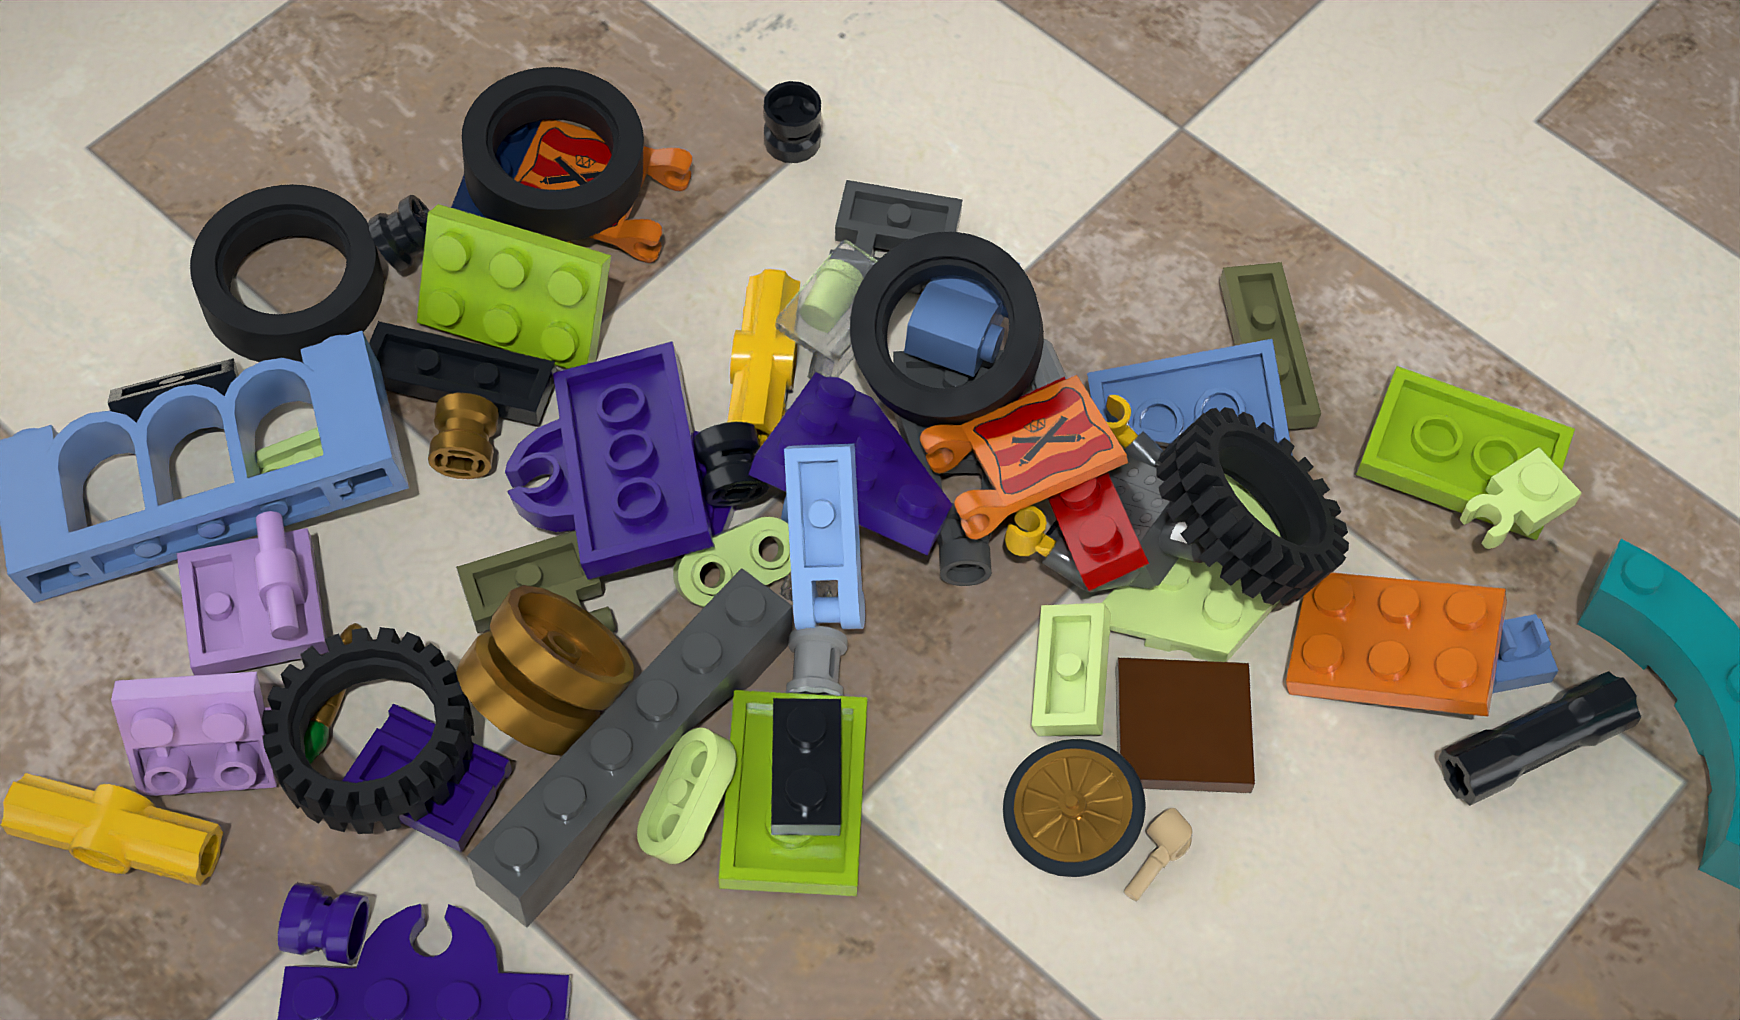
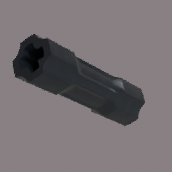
M1610 671L1605 672L1568 690L1560 700L1497 730H1483L1444 749L1439 756L1444 773V781L1456 799H1463L1471 806L1512 786L1523 774L1581 746H1595L1636 726L1642 717L1637 706V695L1624 677H1616Z

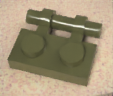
M576 530L456 567L477 633L490 630V623L495 611L512 589L522 585L544 588L567 598L580 607V601L602 595L599 577L587 580L581 567ZM608 606L589 612L611 632L616 631Z

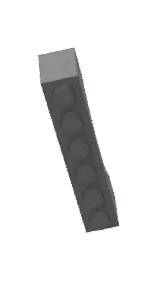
M741 568L467 855L476 887L527 928L574 878L589 851L611 819L661 758L684 734L711 711L734 696V690L749 688L787 648L789 635L792 632L793 605Z

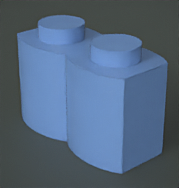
M956 275L931 278L921 293L909 319L904 353L974 377L983 360L993 363L999 352L1005 328L1000 325L1004 317L1008 318L1007 310L999 297L990 288L974 279Z

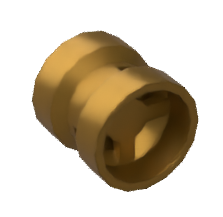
M454 393L440 398L436 404L434 425L439 432L430 442L429 465L435 471L456 479H474L488 474L492 467L494 453L493 446L488 438L492 437L497 430L498 408L488 399L470 393Z

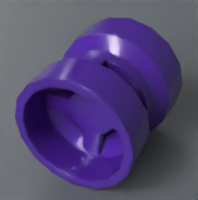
M299 882L295 883L287 895L279 921V950L304 956L311 950L319 952L322 949L328 961L352 965L361 951L368 927L370 909L368 897L343 892L333 900L331 896L324 894L321 887Z

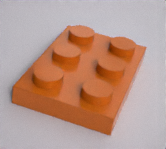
M1331 573L1303 596L1286 678L1288 693L1290 695L1488 717L1507 605L1506 589Z

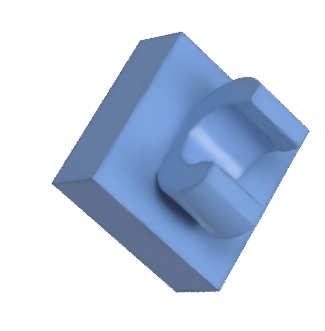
M1536 614L1504 620L1492 694L1550 683L1558 673V668L1549 648L1551 645L1541 618L1538 619Z

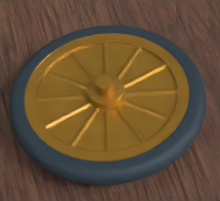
M1068 739L1053 742L1030 754L1011 776L1003 800L1005 829L1018 853L1038 869L1063 877H1082L1096 874L1120 861L1137 841L1143 827L1146 810L1143 786L1131 764L1112 748L1099 742L1084 739Z

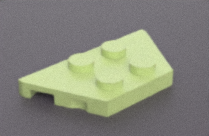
M1224 474L1234 493L1248 511L1265 527L1281 537L1270 515L1259 501L1241 484ZM1179 558L1160 585L1151 589L1132 586L1117 587L1102 603L1106 604L1111 613L1110 631L1145 638L1144 646L1167 652L1182 650L1190 653L1197 659L1228 662L1280 600L1272 605L1264 603L1260 593L1254 598L1242 593L1241 579H1238L1233 585H1229L1220 578L1223 566L1217 561L1208 567L1204 562L1197 563Z

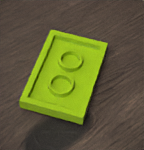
M437 204L428 212L416 323L512 352L555 361V365L568 369L596 362L611 255Z
M1396 366L1356 475L1463 513L1467 503L1473 497L1489 494L1485 489L1491 477L1538 447L1562 471L1575 428ZM1485 517L1476 518L1487 523L1493 524L1491 520ZM1516 523L1512 525L1510 531L1537 540L1544 526L1528 536Z
M734 690L730 742L735 749L736 764L733 778L727 786L725 794L719 889L857 896L867 697ZM773 698L841 699L840 836L771 835Z

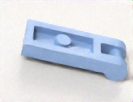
M855 444L788 446L784 449L795 628L796 630L815 628V626H819V623H841L842 629H863L865 624V599L861 577ZM838 580V597H819L816 590V581Z

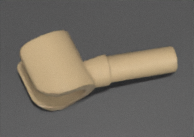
M1170 808L1162 813L1146 831L1159 847L1150 854V857L1124 890V893L1136 902L1170 860L1175 861L1190 849L1192 827L1175 808Z

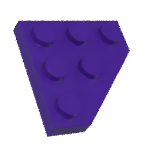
M815 372L757 451L749 475L786 492L784 449L786 447L855 444L859 525L928 555L947 520L953 504L871 396L855 390L854 386L846 380L838 377H826Z

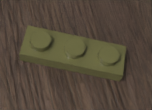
M1282 262L1223 267L1220 286L1235 346L1273 339L1288 430L1317 427L1321 410Z

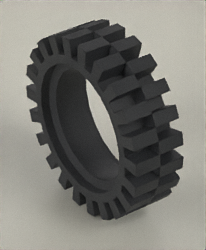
M1224 407L1220 412L1217 408H1212L1196 419L1160 454L1158 461L1161 464L1156 468V477L1164 481L1158 487L1161 498L1174 502L1167 509L1172 522L1186 523L1187 528L1180 534L1187 544L1191 545L1198 541L1205 549L1199 558L1208 567L1216 561L1223 566L1220 578L1229 585H1233L1238 579H1241L1242 593L1251 598L1256 597L1260 593L1264 603L1274 605L1280 600L1282 605H1289L1295 600L1301 599L1345 561L1346 557L1344 554L1349 550V542L1343 538L1348 533L1345 522L1335 518L1341 513V509L1337 501L1323 497L1330 489L1323 478L1313 480L1308 474L1314 468L1308 459L1304 457L1298 462L1291 455L1295 446L1285 437L1279 443L1274 440V428L1265 422L1256 428L1252 415L1242 412L1237 416L1233 408ZM1224 474L1241 484L1259 501L1270 515L1281 537L1265 527L1248 511L1234 493Z

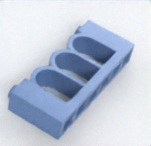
M363 331L349 335L332 336L322 343L300 349L303 363L286 358L263 360L245 369L230 383L225 396L214 388L197 384L175 387L158 395L144 408L137 423L125 414L102 411L88 413L70 422L59 433L52 425L41 428L24 429L12 437L0 440V526L7 575L33 603L177 560V553L232 543L258 535L256 517L264 512L274 511L280 513L283 517L284 526H288L408 489L409 485L380 364ZM301 401L313 404L324 455L261 474L255 454V432L261 419L271 409L284 403ZM210 427L224 429L235 482L174 501L169 474V459L175 446L186 435L198 429ZM124 453L136 454L145 510L87 527L83 503V485L89 472L100 461L113 455Z

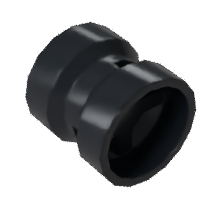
M796 81L779 83L771 88L764 97L763 118L765 120L764 145L766 150L773 158L784 163L807 161L820 148V96L810 85Z
M737 421L721 423L706 428L695 436L693 442L696 457L701 464L705 465L707 473L702 480L705 500L708 504L714 506L740 505L758 499L767 493L769 489L768 483L749 475L754 457L760 448L757 430L753 424Z

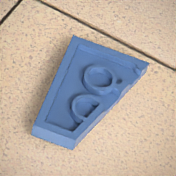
M1273 339L1087 373L1091 398L1105 421L1112 423L1119 421L1109 413L1106 407L1109 395H1119L1129 403L1131 408L1129 426L1138 435L1144 431L1159 446L1167 447L1209 409L1217 408L1220 412L1224 407L1233 408L1237 416L1242 412L1252 415L1256 428L1263 422L1274 428V440L1277 443L1284 437L1290 441Z

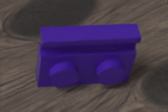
M392 704L388 710L389 717L381 729L376 728L342 781L358 783L384 778L409 764L431 739L435 724L396 704ZM473 743L474 748L471 760H463L466 773L460 783L455 784L448 781L447 786L450 796L442 804L438 805L432 799H429L425 802L428 814L415 822L409 812L399 816L401 823L459 852H462L496 798V790L504 778L508 779L512 772L510 760L476 743Z

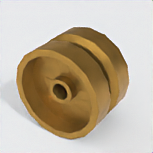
M522 585L508 593L492 616L490 623L491 631L477 636L459 661L456 672L463 693L477 711L500 731L530 748L549 755H564L600 717V710L610 707L623 693L633 679L634 665L626 648L592 614L567 598L544 588Z

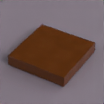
M1118 657L1116 664L1117 752L1134 768L1140 778L1143 789L1251 793L1255 785L1249 663Z

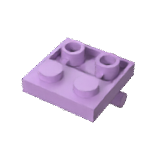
M269 511L261 513L256 517L258 538L177 553L190 668L194 676L226 674L300 659V654L311 646L319 654L329 652L325 642L327 638L313 544L308 528L285 532L282 515L278 512Z
M257 671L115 681L111 702L138 794L142 796H158L277 787V778L271 768L262 736L266 735L262 725L263 711L271 710V707H265Z

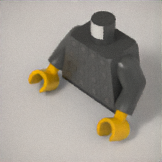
M1109 395L1106 402L1107 410L1119 421L1114 423L1107 422L1118 442L1125 448L1124 451L1127 455L1128 463L1108 473L1149 564L1088 591L1079 574L1057 519L1047 533L1044 534L1047 524L1046 517L1040 509L1032 505L1017 511L1014 518L1016 524L1028 532L1009 524L1005 533V543L1008 550L1014 555L1029 556L1038 552L1044 556L1041 561L1043 564L1087 592H1097L1123 586L1151 589L1161 584L1179 558L1202 563L1203 561L1199 556L1205 549L1198 541L1191 545L1187 544L1180 534L1187 528L1186 523L1172 522L1167 509L1174 502L1161 498L1158 487L1164 481L1156 477V468L1161 464L1158 459L1163 450L1144 431L1138 435L1129 426L1131 416L1129 403L1119 395Z

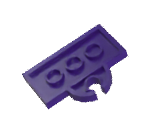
M673 341L553 373L559 419L536 428L518 443L505 469V474L513 488L507 492L518 514L537 528L553 532L576 530L580 564L587 580L714 547L700 468L693 442L694 437L681 368ZM539 475H552L546 483L539 487H523Z
M421 904L406 907L381 922L365 941L356 968L285 966L277 1020H568L571 980L569 975L500 973L496 947L483 924L461 908L449 904L444 916L446 924L452 932V940L449 947L437 956H422L414 950L416 937L426 926L423 907Z

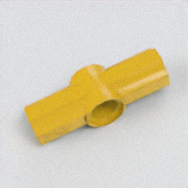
M764 269L758 275L749 276L748 286L746 287L745 306L743 307L741 330H735L730 364V384H733L727 422L737 421L753 424L757 430L760 447L785 415L787 390L793 389L797 361L798 336H795L801 281L791 278L786 271Z
M25 773L19 781H13L3 802L4 812L1 827L8 835L68 850L74 858L84 864L105 872L126 874L131 867L201 886L207 877L212 876L220 858L223 831L219 824L157 808L146 797L124 787L100 784L95 791L65 782Z

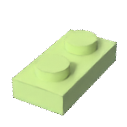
M1105 603L1041 605L1031 727L1038 736L1103 735L1111 613Z

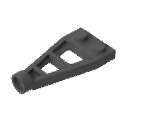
M999 350L993 363L983 360L974 377L904 353V351H893V363L903 374L917 383L935 388H953L973 382L987 373L997 362L1003 350ZM894 413L902 438L943 491L940 473L931 470L926 460V454L928 453L925 452L920 443V435L928 427L917 425ZM973 450L953 469L944 472L981 473V490H994ZM952 503L953 505L947 520L937 537L940 548V576L945 582L956 586L980 584L986 581L992 574L989 547L991 533L976 540L967 537L961 527L962 518L958 515L955 504Z

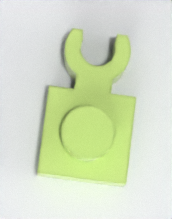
M1538 447L1491 477L1485 489L1489 494L1473 497L1467 503L1460 521L1465 525L1477 517H1485L1491 520L1494 526L1488 530L1481 543L1486 549H1491L1504 542L1514 523L1528 536L1575 506L1582 492Z

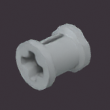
M815 626V628L801 630L795 629L789 635L788 646L790 651L794 653L792 681L786 685V693L843 696V686L838 683L840 656L844 655L847 651L848 640L846 635L839 630L824 626Z

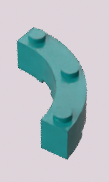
M1620 539L1599 573L1577 625L1600 636L1621 650L1643 670L1649 665L1677 698L1674 707L1686 725L1698 754L1706 759L1712 792L1708 795L1706 844L1698 870L1740 889V629L1705 592L1683 574L1654 555Z

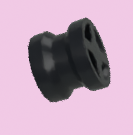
M409 195L402 199L398 204V209L391 214L379 213L370 218L368 222L369 231L378 250L385 260L398 271H403L412 266L415 256L424 252L429 209L415 195Z

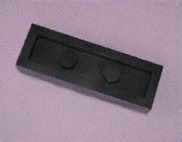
M378 321L369 342L380 364L387 391L438 402L440 398L449 394L470 393L491 401L498 408L499 417L538 425L554 384L553 373L557 372L555 361Z

